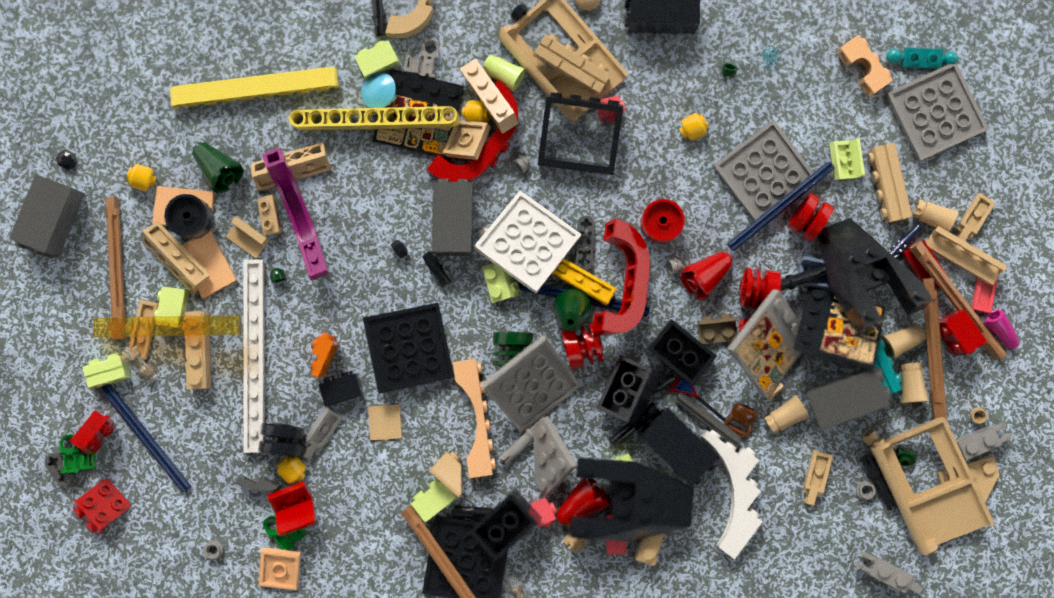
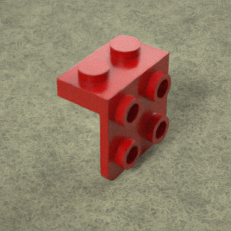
M103 479L74 501L72 507L74 510L72 511L78 519L82 518L84 520L85 526L91 534L95 533L99 536L105 531L107 525L130 508V503L109 479Z
M305 481L268 494V501L276 512L277 533L279 536L308 527L316 522L313 496Z

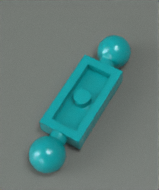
M903 47V53L898 49L889 50L886 54V60L890 64H896L901 61L902 67L941 68L942 62L945 65L957 63L958 55L953 51L943 55L944 49Z

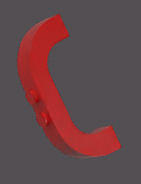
M497 80L494 85L512 108L518 121V108L514 96L506 86ZM517 125L503 134L498 128L483 146L478 160H472L464 165H454L438 154L427 168L428 173L436 179H449L450 182H457L458 179H467L469 182L477 180L489 167L494 168L499 161L497 157L501 152L505 153L511 146L509 142L516 132Z
M619 219L605 223L603 241L617 246L624 254L626 260L622 305L618 314L607 311L594 314L592 333L600 336H612L634 328L644 314L647 300V288L650 278L648 248L640 233L633 226Z

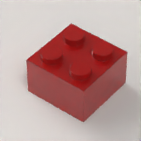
M965 309L951 311L939 319L940 336L946 342L945 347L950 354L955 356L969 355L987 342Z

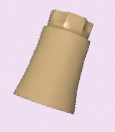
M921 199L918 200L912 212V217L918 218L919 221L934 228L939 226L948 232L952 229L958 215V210L939 206L929 201L925 202Z
M916 324L894 333L880 336V338L885 343L886 349L884 351L886 355L895 360L903 353L924 342L926 334L922 327Z
M921 363L902 364L901 404L929 402Z
M794 395L764 419L773 434H776L780 430L783 431L800 421L810 418L799 398Z

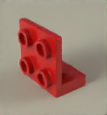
M94 410L72 437L70 443L90 456L92 452L96 453L102 445L101 441L105 436L109 437L115 424L108 415L103 416Z

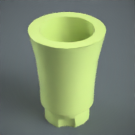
M492 54L489 55L483 64V69L490 77L501 82L512 92L517 90L526 73L525 68L511 64Z

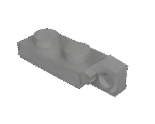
M325 407L304 438L301 455L310 459L314 451H317L319 448L322 449L343 416Z

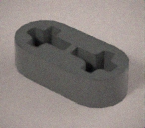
M60 453L47 455L44 463L56 483L60 486L73 484L75 474L67 473L69 474L68 481H62L64 476L60 474V470H63V455H60ZM52 458H58L57 465H51Z

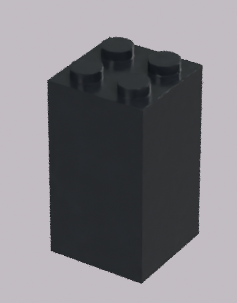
M624 0V9H628L626 10V16H624V27H627V33L695 34L699 27L700 0Z
M663 407L638 433L691 486L694 484L698 485L705 478L703 476L707 470L712 471L718 465L717 460L719 457L668 407Z

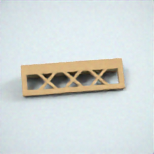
M324 142L284 153L296 180L331 170ZM264 160L251 163L252 178L258 191L275 187L266 169Z
M158 221L142 231V243L192 295H195L198 292L199 285L209 279L210 274Z
M939 226L932 231L926 241L932 252L990 286L994 285L1000 273L1004 272L1008 267Z

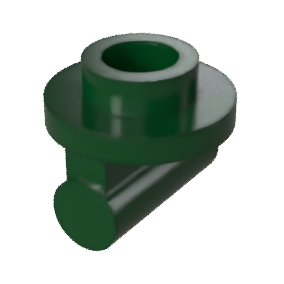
M898 445L896 457L902 466L915 464L918 453Z

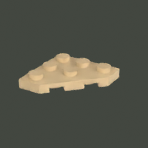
M994 456L967 463L984 502H986L1000 475ZM946 469L937 472L940 484L949 481L950 476Z

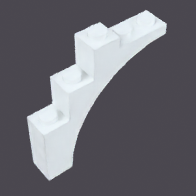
M705 430L701 437L713 447L727 471L731 487L729 519L725 531L716 545L735 559L763 522L758 518L760 514L752 508L749 511L747 510L761 492L757 488L759 484L751 478L746 480V477L758 463L759 459L755 457L757 454L750 448L744 449L740 447L735 452L737 448L728 441L725 444L719 440L721 436L713 430L710 432Z

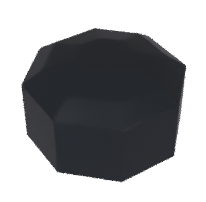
M523 3L517 5L511 12V18L517 22L528 12V8Z
M68 150L60 151L56 157L58 165L65 169L73 168L77 163L76 154Z
M396 240L391 244V247L400 259L408 255L406 246L400 240Z

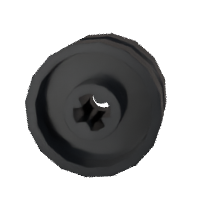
M181 194L171 199L164 213L168 228L186 239L202 238L213 226L214 216L210 206L191 194Z
M283 423L261 424L260 434L265 437H271L272 440L263 439L259 441L258 451L275 455L301 456L302 445L297 442H291V440L304 438L305 428Z

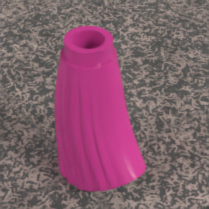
M992 311L983 324L1008 349H1016L1019 346L1018 338L1004 311Z

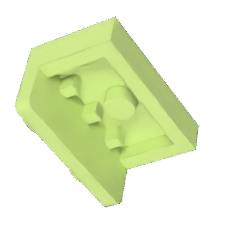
M860 139L829 143L832 165L835 167L833 170L834 180H851L865 176Z
M494 263L482 267L492 303L520 296L519 284L515 278Z

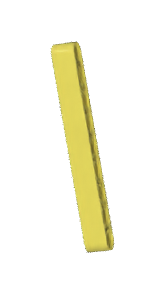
M325 67L170 87L169 89L171 107L179 109L181 106L188 108L196 107L198 104H217V102L221 101L222 103L235 102L237 99L244 101L252 100L254 97H273V95L277 94L278 96L292 95L291 93L293 92L300 94L308 93L310 90L338 89L339 82L337 68Z
M449 106L294 110L289 115V122L298 130L449 128L457 126L460 121L457 111ZM454 113L453 120L446 121L447 114ZM393 114H397L396 121L390 122V117ZM411 114H416V119L413 122H408V117ZM429 114H435L433 121H427ZM359 115V121L352 123L353 117ZM378 115V120L371 123V117ZM303 116L302 123L297 124V119ZM318 116H322V121L319 124H315V119ZM341 116L340 121L335 124L334 118Z

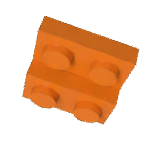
M322 332L318 338L314 339L311 349H313L312 354L318 356V359H314L311 364V375L317 378L325 377L339 345V342L335 341V336Z

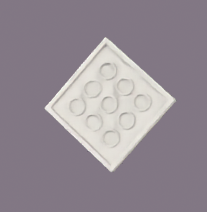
M519 191L475 244L474 249L536 294L579 240L581 234L529 196Z

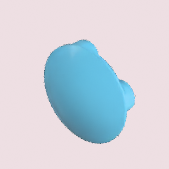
M378 72L372 74L365 80L362 86L361 96L363 102L370 108L386 107L396 99L395 82L387 73Z

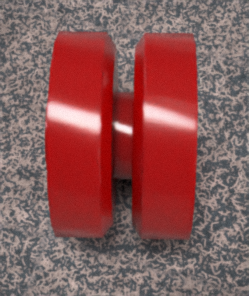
M809 193L796 210L787 228L794 233L803 229L802 238L812 242L827 224L833 213L834 206L824 202L818 207L819 197Z
M659 199L646 207L640 218V227L643 235L648 240L658 244H665L671 242L681 233L684 227L685 216L681 207L674 201ZM663 218L666 223L661 224L659 220Z

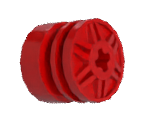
M746 267L739 285L740 307L747 308L749 304L750 309H754L758 301L761 306L773 289L780 291V272L766 270L761 278L759 269H755L752 272L751 268Z
M593 323L588 324L589 333H586L584 326H581L580 336H577L575 330L561 331L571 370L584 367L583 358L586 357L589 363L593 365V355H596L598 363L604 362L600 335L592 333Z

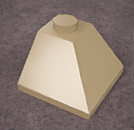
M447 451L429 471L459 497L463 492L462 464L459 462L461 458L454 451L451 453Z

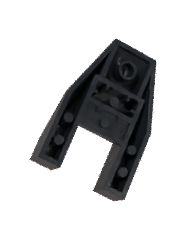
M851 218L827 226L818 234L829 287L858 336L875 330L883 321L867 291L888 283L907 316L924 310L933 301L924 284Z
M578 456L576 477L615 481L612 519L573 516L571 538L634 541L691 527L693 486L638 462Z

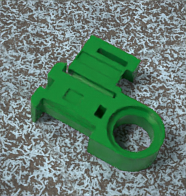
M71 434L63 436L60 440V455H63V470H60V474H77L79 469L76 468H80V470L95 469V453L92 452L91 454L92 465H90V456L88 454L82 455V452L79 453V448L76 446L71 449H66L63 446V442L66 439H72L74 435Z
M276 515L267 517L263 522L264 530L269 538L273 536L282 550L291 549L295 546V543L292 544L293 541L296 542L307 535L306 530L302 528L279 536L277 529L272 530L268 527V521L270 519L276 520Z

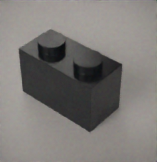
M353 371L342 373L341 378L334 379V376L324 378L323 383L318 384L324 406L364 396L358 373L353 374Z

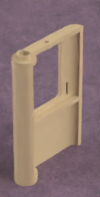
M542 0L514 25H505L498 32V39L521 66L526 69L527 73L546 95H551V92L562 93V97H570V94L580 95L581 99L589 100V97L602 99L629 75L565 0ZM548 11L577 44L578 50L575 53L580 56L585 54L592 59L591 63L596 66L601 64L609 69L608 73L611 75L599 95L597 96L557 70H549L542 61L533 56V50L521 38L519 32L542 12ZM554 103L570 123L575 122L590 109Z
M945 417L934 419L886 440L881 438L873 442V446H871L872 453L921 555L936 551L941 543L982 527L995 525ZM927 432L937 448L950 479L920 493H913L893 451V446Z

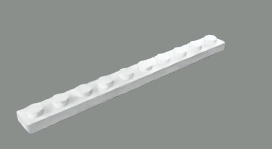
M243 260L244 453L259 452V441L265 439V436L260 434L261 424L265 423L264 260Z

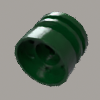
M493 332V345L501 347V351L493 352V356H501V360H492V365L502 368L524 350V347H529L533 343V333Z

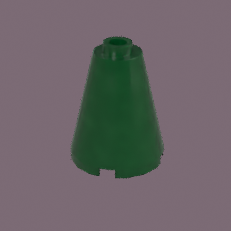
M206 142L198 143L194 146L192 155L209 186L215 193L222 194L230 190L229 186L233 182L237 184L241 180L244 169L239 162Z
M568 289L559 293L554 300L553 312L562 327L572 331L589 318L591 303L588 296L582 291Z

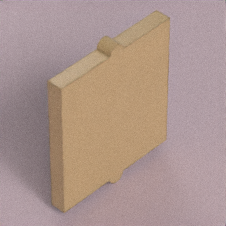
M382 404V406L368 407L370 440L384 439L388 441V439L402 438L400 404Z

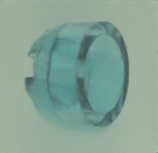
M773 45L765 46L766 49L762 50L763 57L770 62L774 61L779 54V49Z

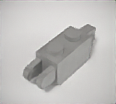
M1002 422L991 427L985 426L955 439L964 459L968 460L1001 446L1002 442L1011 439L1010 433H1005L999 437L996 431L1006 428V423Z
M861 550L860 555L870 559V562L866 567L863 563L856 561L855 566L903 593L908 594L909 590L918 594L921 593L923 587L914 583L915 577L875 555L872 556Z

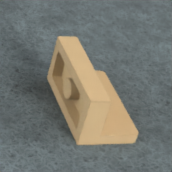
M235 216L231 221L234 226L226 237L257 258L270 240Z

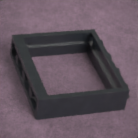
M551 92V95L546 96L538 165L614 175L623 104H619L620 101L609 99L608 102H600L601 98L589 97V100L581 99L580 95L570 94V97H562V93ZM551 103L616 111L609 164L545 156Z

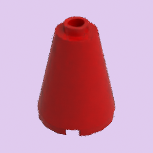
M720 251L682 268L679 273H682L680 280L690 294L694 292L697 295L696 299L703 301L708 298L731 269L733 259L729 253Z
M582 478L558 509L557 519L563 526H571L573 516L590 517L611 505L609 496L603 488L600 489L595 484L597 483L595 479Z

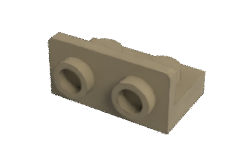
M732 314L720 315V319H713V316L701 317V321H697L699 341L702 344L734 341L738 336L737 317H732Z

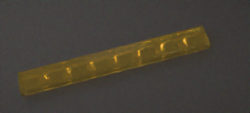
M242 315L93 318V337L242 335Z

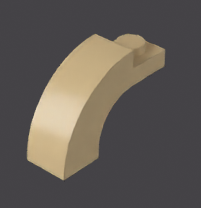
M419 0L416 8L407 15H390L385 32L387 37L394 39L407 38L424 29L434 13L433 7L428 6L432 5L433 0Z

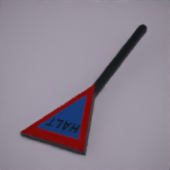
M679 377L667 390L676 393L683 392L688 396L695 397L725 422L726 418L697 395L694 386H689Z

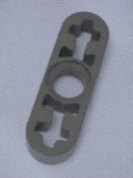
M585 215L578 220L577 231L584 233V226H581V223H584V220L587 219L588 223H591V226H588L587 233L591 232V236L583 234L576 242L575 265L587 271L593 264L595 222L592 217ZM583 238H587L590 241V247L587 249L580 247L579 242ZM579 251H590V255L586 254V261H589V264H586L585 267L578 263V261L582 260L583 254H578Z

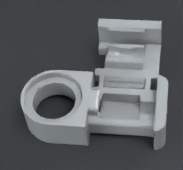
M433 39L426 40L422 45L421 58L420 56L412 58L411 55L406 54L404 72L417 74L419 72L420 76L434 79L436 76L433 74L434 62L438 60L439 54L438 43ZM426 45H434L436 51L432 54L427 53L425 50ZM408 58H410L409 67H407Z

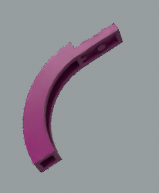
M280 147L263 153L262 156L266 169L279 192L292 223L310 280L328 275L329 271L322 252L320 239L284 153Z

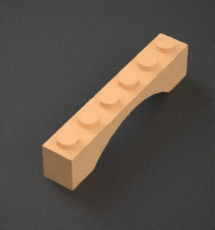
M477 359L453 362L455 380L469 396L477 418L476 439L467 457L469 478L493 475V470H496L495 458L490 456V451L493 450L492 439H488L487 432L491 430L490 422L485 420L484 412H488L487 402L482 400V393H485V389L481 385L484 381L480 382L479 374H482L481 362L477 363Z

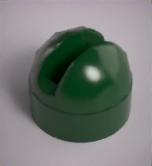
M724 63L722 67L723 77L734 78L738 67L732 63Z
M280 268L271 270V283L286 280L285 272Z

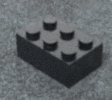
M672 319L665 324L645 349L689 386H694L717 357L715 353Z
M620 355L596 408L638 427L662 374Z
M515 489L474 526L469 533L496 562L531 530L542 517Z

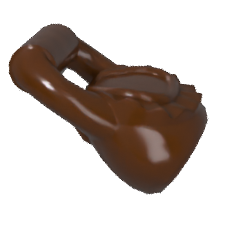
M738 402L726 417L725 425L741 438H745L751 433L753 424L758 417V412ZM733 420L747 427L746 432L730 425L729 422Z

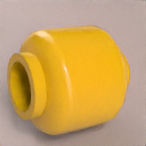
M470 100L462 108V117L467 122L487 123L491 118L481 100Z
M693 113L682 119V127L679 129L684 139L688 137L689 140L695 141L707 134L709 126L703 114Z
M136 164L134 167L129 168L126 182H129L131 188L146 192L150 186L154 187L157 176H153L154 171L152 168Z
M284 456L278 462L277 473L288 484L299 483L305 477L306 465L297 456Z

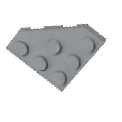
M548 416L543 417L533 428L535 482L544 497L551 495L577 466Z

